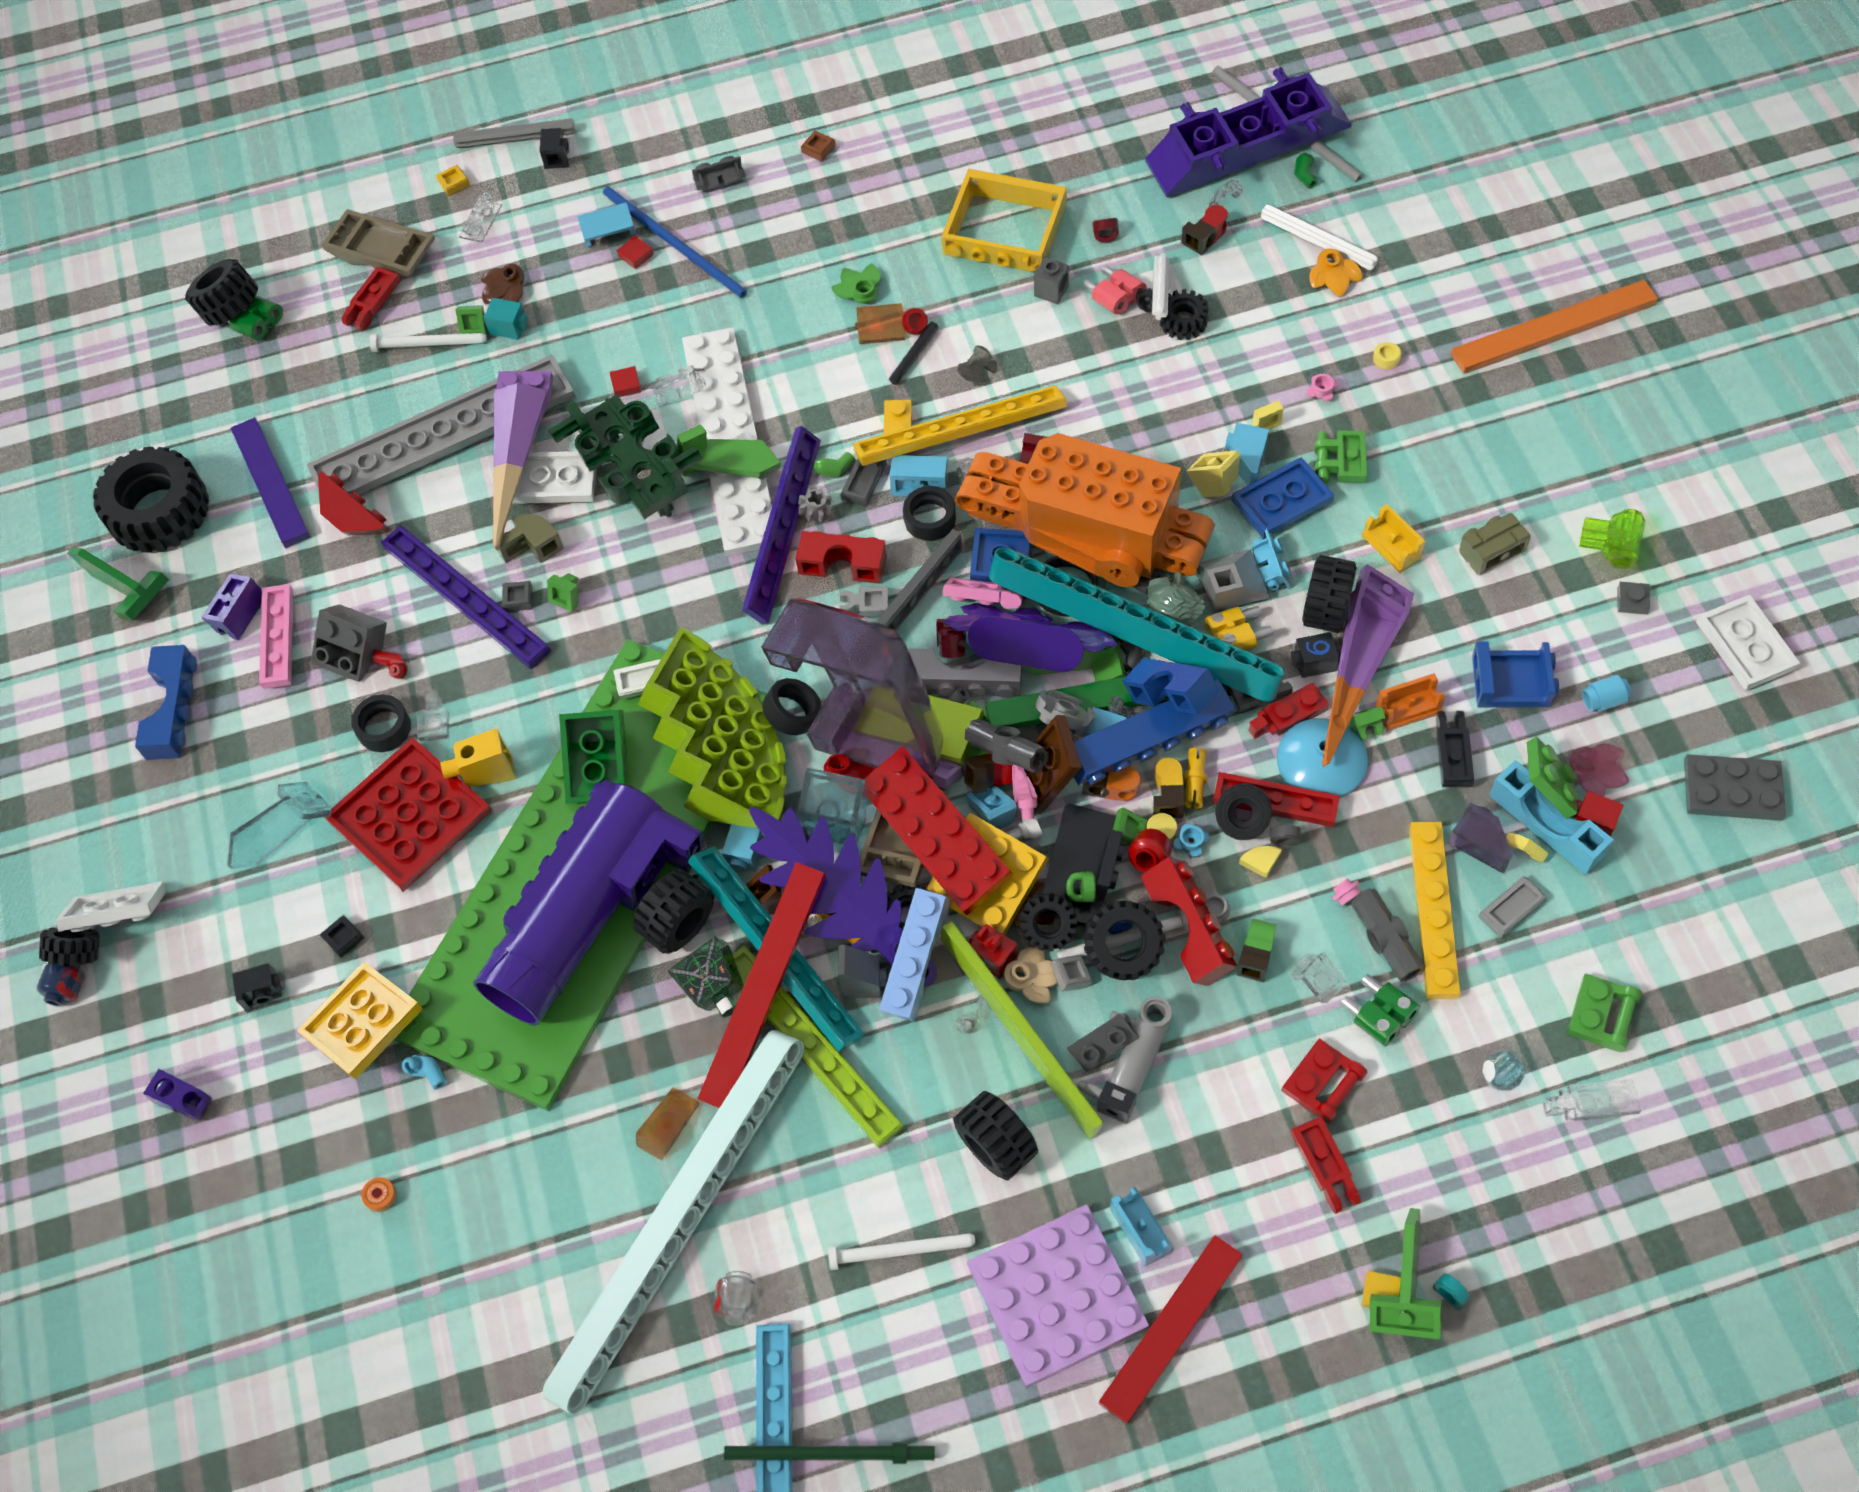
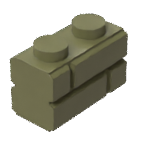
M1513 513L1503 517L1497 515L1491 518L1486 526L1478 530L1476 528L1468 530L1462 537L1459 551L1466 562L1470 563L1471 568L1476 574L1480 575L1526 551L1531 537L1530 533L1523 525H1520L1519 520Z

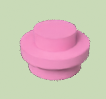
M1346 879L1333 889L1336 893L1332 897L1333 901L1337 900L1343 906L1362 891L1357 886L1360 884L1358 880L1351 883L1349 879Z

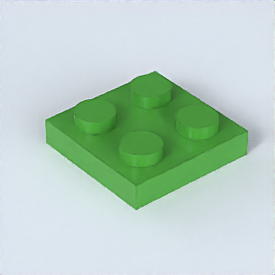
M1537 736L1527 742L1529 781L1566 819L1577 814L1576 800L1578 799V794L1574 785L1576 775L1572 767L1567 763L1563 764L1558 759L1552 746L1549 744L1545 745Z

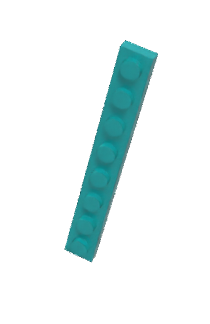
M715 846L693 854L688 863L759 951L772 917ZM796 949L782 982L838 1052L859 1042L865 1035L864 1032Z

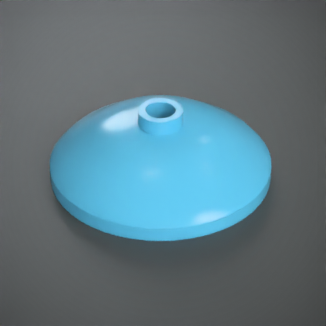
M1314 718L1294 725L1282 737L1277 751L1279 772L1289 786L1340 795L1339 798L1350 794L1361 784L1368 767V753L1364 742L1353 729L1347 726L1331 762L1323 767L1324 751L1320 747H1325L1330 719Z

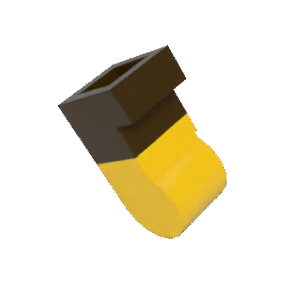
M1163 758L1158 761L1155 769V784L1160 789V796H1153V815L1165 813L1173 818H1183L1185 802L1182 767L1178 760L1174 758Z

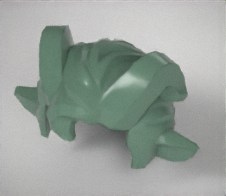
M1176 572L1172 582L1169 581L1167 576L1149 581V598L1146 601V608L1190 627L1204 613V600L1197 596L1194 589L1185 585L1184 577L1181 573Z

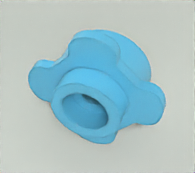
M1185 824L1181 827L1179 838L1174 840V848L1178 851L1184 850L1189 852L1192 857H1199L1202 854L1201 848L1204 843L1209 841V834L1206 831H1202L1198 826ZM1193 839L1194 842L1190 843L1188 840Z

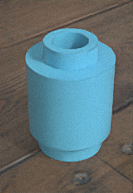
M1619 675L1590 683L1587 688L1582 690L1584 704L1591 712L1594 710L1601 712L1627 703L1628 696L1631 695L1629 683L1625 678L1621 679Z

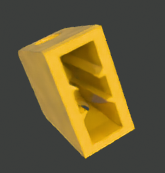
M498 728L456 742L453 745L455 758L440 763L445 779L461 775L468 787L516 779L512 754Z

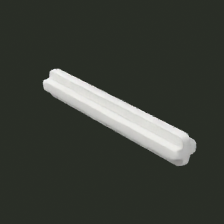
M1161 253L1160 256H1155L1152 314L1155 315L1156 320H1161V317H1167L1170 259L1166 258L1165 253Z

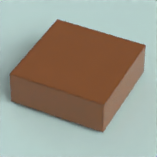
M814 130L801 145V152L822 162L836 146L835 139Z

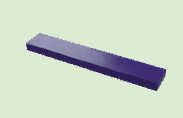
M254 417L231 427L230 429L284 548L310 538L309 532L257 419Z

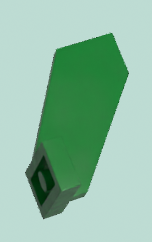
M72 547L67 552L91 576L126 595L125 599L113 611L121 619L133 621L169 581L162 572L149 571L138 583L83 548Z

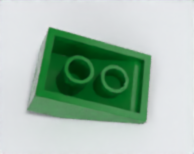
M624 710L559 714L566 804L588 802L594 785L597 782L602 783L605 779L614 783L626 784Z

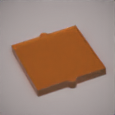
M902 303L856 307L857 322L855 323V328L858 330L859 345L905 340V332L901 323L903 316Z

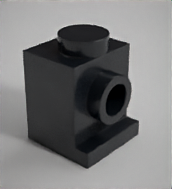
M561 128L541 129L539 152L544 168H569L570 164L567 157L569 142L567 138H564Z
M269 963L232 973L236 1002L246 1012L253 1011L252 1005L268 1004L272 999L282 997L281 990H285V981L282 973L276 972Z

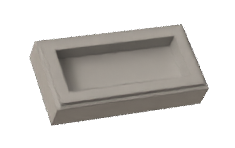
M1523 876L1482 910L1478 917L1502 939L1543 904L1547 896Z

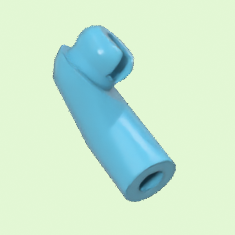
M414 1055L405 1058L402 1063V1069L406 1074L427 1077L434 1090L444 1087L448 1082L437 1061L432 1057Z

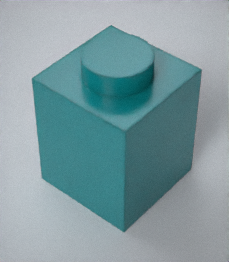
M497 298L491 299L483 317L489 335L519 340L522 331L526 329L528 324V316L524 312L522 303Z

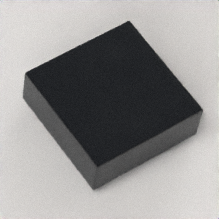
M344 914L319 934L340 958L365 938Z

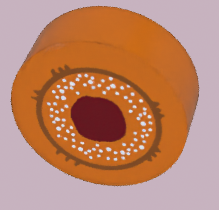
M383 1177L369 1180L361 1193L363 1203L374 1212L388 1210L392 1207L397 1197L395 1186Z

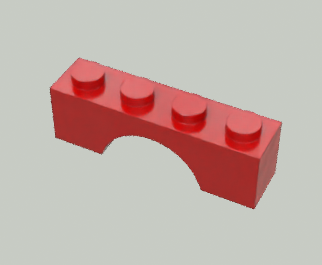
M1169 856L1140 877L1154 903L1167 907L1177 905L1185 913L1189 923V938L1184 950L1180 954V958L1193 983L1209 986L1238 967L1233 959L1235 953L1231 945L1223 939L1219 931L1221 925L1218 919L1208 910L1205 904L1207 903L1206 895L1196 886L1192 878L1194 872L1190 865L1184 860Z

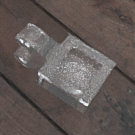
M437 690L426 691V710L417 711V737L420 742L449 739V712L447 708H442V697H438Z

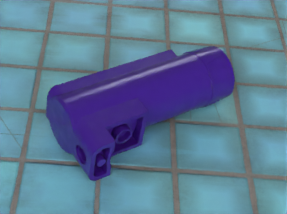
M605 779L602 783L597 782L590 793V800L586 806L578 808L573 817L574 823L568 831L564 830L556 841V849L551 856L546 855L538 868L539 873L533 881L529 880L525 884L521 892L522 897L517 905L510 906L505 913L503 925L506 935L493 949L489 960L473 981L474 987L484 998L500 1010L524 1023L534 1026L539 1025L554 1001L563 993V989L619 904L635 911L666 863L689 873L692 868L688 863L689 859L693 854L703 849V831L668 813L654 799L632 786L614 783L608 779Z

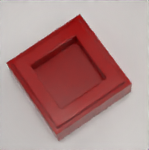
M636 236L616 250L618 257L634 269L654 254L653 249Z
M635 366L609 372L614 394H617L618 397L642 392Z

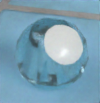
M1497 1050L1489 1054L1484 1061L1482 1070L1484 1078L1494 1089L1511 1091L1518 1087L1524 1079L1525 1069L1523 1064L1509 1050Z

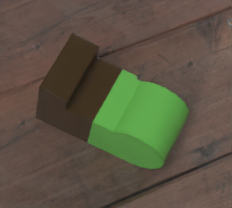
M1252 918L1238 963L1237 976L1264 983L1277 924Z

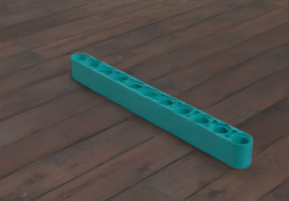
M1009 548L996 549L989 573V579L995 584L1175 663L1208 668L1214 677L1213 680L1219 679L1220 683L1254 698L1268 702L1276 699L1285 673L1281 666Z

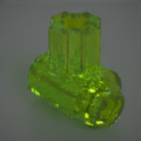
M1625 509L1611 516L1609 521L1585 517L1579 547L1602 550L1604 557L1614 567L1620 569L1630 568L1638 560L1646 524L1644 516L1638 510Z

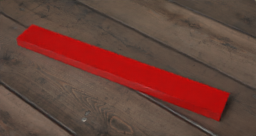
M798 862L795 863L698 1095V1100L720 1108L749 1063L826 877L825 873Z

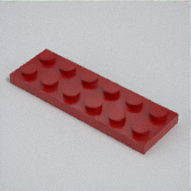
M903 745L857 785L966 916L1014 875Z

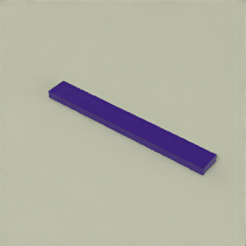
M802 425L795 428L741 610L762 625L768 623L799 519V496H805L821 442L818 437Z
M402 525L380 542L387 552L530 670L551 652L548 644Z

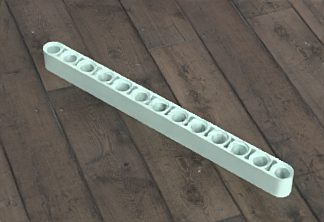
M777 1030L770 1031L764 1037L548 1377L543 1388L545 1400L572 1415L577 1414L586 1405L799 1064L804 1052L802 1041Z

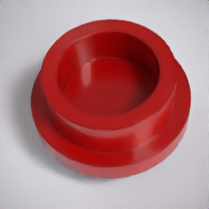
M919 308L908 309L902 316V327L907 333L912 335L922 333L928 325L926 313Z

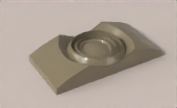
M346 209L321 246L323 250L351 265L365 264L374 268L381 267L399 274L400 277L412 275L434 242L435 237L433 234Z
M939 787L946 795L947 789ZM876 809L860 854L861 876L866 877L874 859L878 858L881 860L885 881L915 887L924 865Z

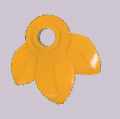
M1328 248L1320 252L1317 258V265L1311 269L1309 279L1312 288L1326 285L1335 295L1342 297L1350 281L1360 282L1362 280V272L1354 261L1343 258L1338 250ZM1327 258H1331L1335 262L1331 263L1327 260Z

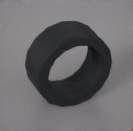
M924 486L911 492L903 504V519L907 531L913 537L925 541L938 540L948 535L956 522V506L953 497L946 490L937 486ZM926 504H937L946 510L945 516L933 523L920 522L914 518L913 513L917 508Z
M784 678L778 680L771 687L764 698L762 708L764 716L775 729L787 735L798 736L807 733L821 714L822 705L819 696L808 684L797 679ZM778 698H789L802 707L806 716H796L789 713L783 708Z
M380 694L363 700L355 708L351 717V727L360 743L368 750L385 752L400 746L407 739L411 730V719L401 701L394 696ZM386 711L396 713L398 719L389 731L380 735L366 733L365 727L367 722L374 715Z

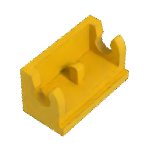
M1388 504L1380 508L1376 519L1372 516L1367 519L1364 532L1361 535L1399 573L1421 559L1426 542Z

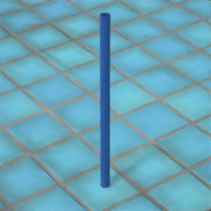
M607 186L604 188L603 195L616 205L627 202L632 217L738 297L744 298L746 296L747 290L611 187Z

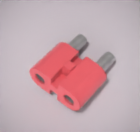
M1107 265L1103 267L1102 273L1109 277L1110 281L1104 279L1099 284H1095L1091 280L1086 279L1083 282V287L1092 292V299L1116 315L1128 309L1129 302L1132 304L1136 303L1138 295L1147 289L1144 282L1124 269L1115 271Z

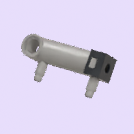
M1161 997L1146 999L1141 1005L1140 1014L1137 1019L1129 1016L1132 1022L1130 1026L1139 1038L1124 1047L1109 1081H1106L1104 1087L1102 1088L1080 1080L1077 1085L1080 1091L1097 1099L1098 1112L1125 1124L1128 1123L1133 1112L1137 1096L1164 1036L1170 1029L1172 1009L1168 1001ZM1112 1011L1109 1019L1113 1018L1115 1015L1119 1013L1116 1011ZM1157 1013L1163 1017V1020L1154 1022L1147 1016Z

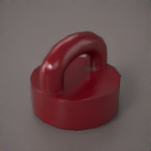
M1118 218L1101 219L1092 222L1094 237L1097 241L1109 243L1118 237ZM1112 229L1113 233L1111 235H1100V230Z

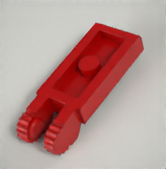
M376 267L350 300L349 306L342 314V323L350 326L355 322L357 330L365 331L371 324L372 317L375 316L401 282L400 275L381 267Z
M1320 1116L1292 1128L1290 1133L1320 1191H1323L1333 1213L1337 1214L1342 1211L1341 1201L1333 1188L1337 1184L1342 1183L1344 1192L1353 1206L1360 1204V1194L1351 1179L1352 1174L1323 1118Z

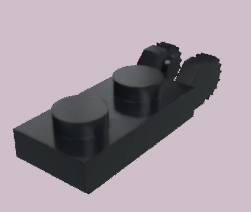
M1437 711L1436 737L1442 787H1473L1474 772L1469 728H1466L1464 711H1456L1454 716L1455 728H1447L1445 711Z

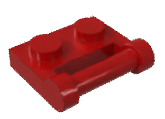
M1319 1038L1282 1086L1281 1091L1317 1117L1321 1116L1325 1122L1331 1123L1337 1115L1335 1111L1357 1081L1364 1079L1368 1071L1363 1065L1350 1060ZM1338 1069L1347 1073L1325 1103L1317 1100Z

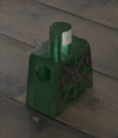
M715 936L667 971L696 1006L706 1011L717 1008L722 1018L731 1016L736 1007V1002L732 995L741 990L744 984L729 944Z

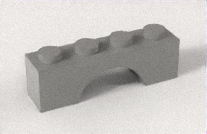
M905 648L903 668L904 689L923 694L951 696L959 687H963L972 697L993 695L1010 698L1021 696V665L986 660L978 667L958 670L942 663L934 649Z

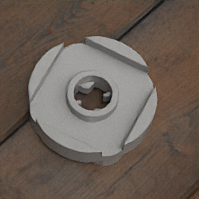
M1045 690L1041 691L1035 703L1036 708L1041 712L1039 718L1042 722L1049 724L1055 715H1065L1070 732L1078 736H1083L1085 731L1091 728L1096 717L1090 707H1088L1087 712L1080 707L1082 701L1056 690H1051L1049 695H1045Z

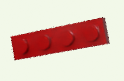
M1223 772L1218 774L1213 804H1217L1220 796L1229 787L1237 784H1251L1260 788L1268 796L1273 816L1334 828L1340 795ZM1245 803L1236 806V808L1253 811L1252 808Z

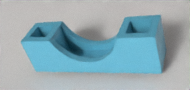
M1515 760L1495 779L1489 796L1584 875L1606 856L1614 839L1589 819L1585 821L1572 818L1566 819L1529 781V770Z

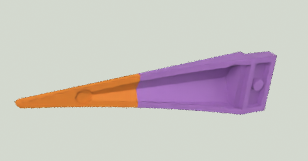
M1368 564L1360 570L1355 590L1351 593L1322 761L1323 767L1331 762L1370 681L1409 615L1414 597L1413 592Z

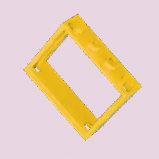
M968 168L941 236L943 254L1025 270L1027 272H1036L1043 259L1049 256L1067 206V187ZM973 195L1053 210L1039 250L1034 251L958 236Z

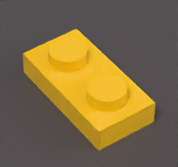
M884 400V434L912 426L911 400Z

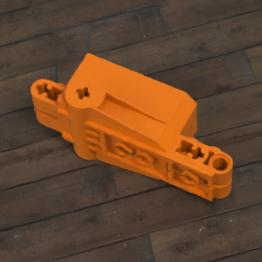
M1060 433L1039 440L1029 464L988 452H978L955 497L957 506L967 511L969 516L1023 531L1029 543L1121 587L1137 585L1140 576L1151 578L1154 568L1172 573L1179 572L1183 576L1195 575L1215 528L1214 522L1208 516L1178 507L1181 478L1180 467Z

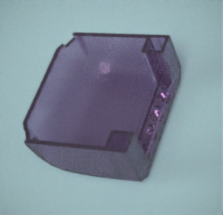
M790 598L761 648L772 666L797 672L802 662L825 668L833 688L806 733L814 749L831 755L842 754L851 761L877 768L903 745L932 779L939 764L944 741L943 731L909 649L898 632L851 611L802 598Z

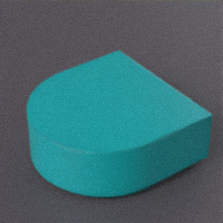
M1443 1273L1433 1285V1289L1456 1310L1460 1311L1470 1299V1294L1466 1288L1447 1273Z

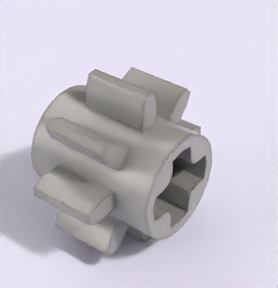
M808 488L806 496H799V515H804L809 523L811 521L822 523L824 514L831 515L832 506L830 505L832 497L826 496L822 488L812 490Z

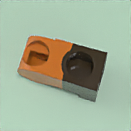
M1131 767L1115 774L1114 770L1106 773V777L1093 785H1090L1089 781L1083 783L1082 795L1116 801L1133 800L1139 791L1140 775Z

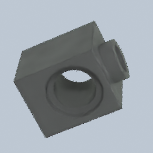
M1045 257L1034 274V296L1059 304L1069 287V265Z

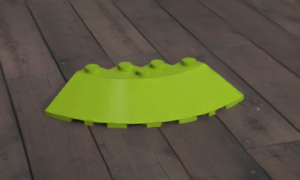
M680 627L648 680L638 705L662 717L653 739L677 751L668 773L693 785L684 808L710 821L755 829L758 828L750 815L749 809L751 807L760 809L779 820L783 809L784 792L787 784V776H785L784 769L786 758L782 742H779L774 727L764 716L762 703L757 697L758 691L746 676L741 677L732 668L733 663L728 658L722 659L711 650L712 646L685 628Z

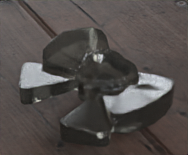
M976 345L972 356L967 362L960 363L957 366V371L964 379L973 381L974 386L985 385L987 381L979 371L983 367L992 373H996L997 361L992 360V355L987 348Z

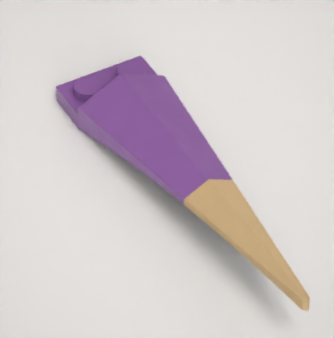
M551 371L498 372L496 390H494L493 546L496 551L500 548L511 506L529 452L551 400L553 374Z

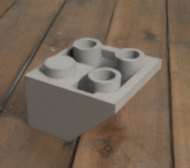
M1251 549L1200 562L1197 571L1213 612L1269 598Z

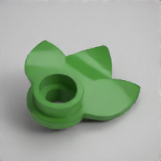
M872 263L862 273L843 268L840 277L841 283L831 287L834 294L842 299H854L862 304L870 303L877 297L876 286L881 280V275L878 268Z

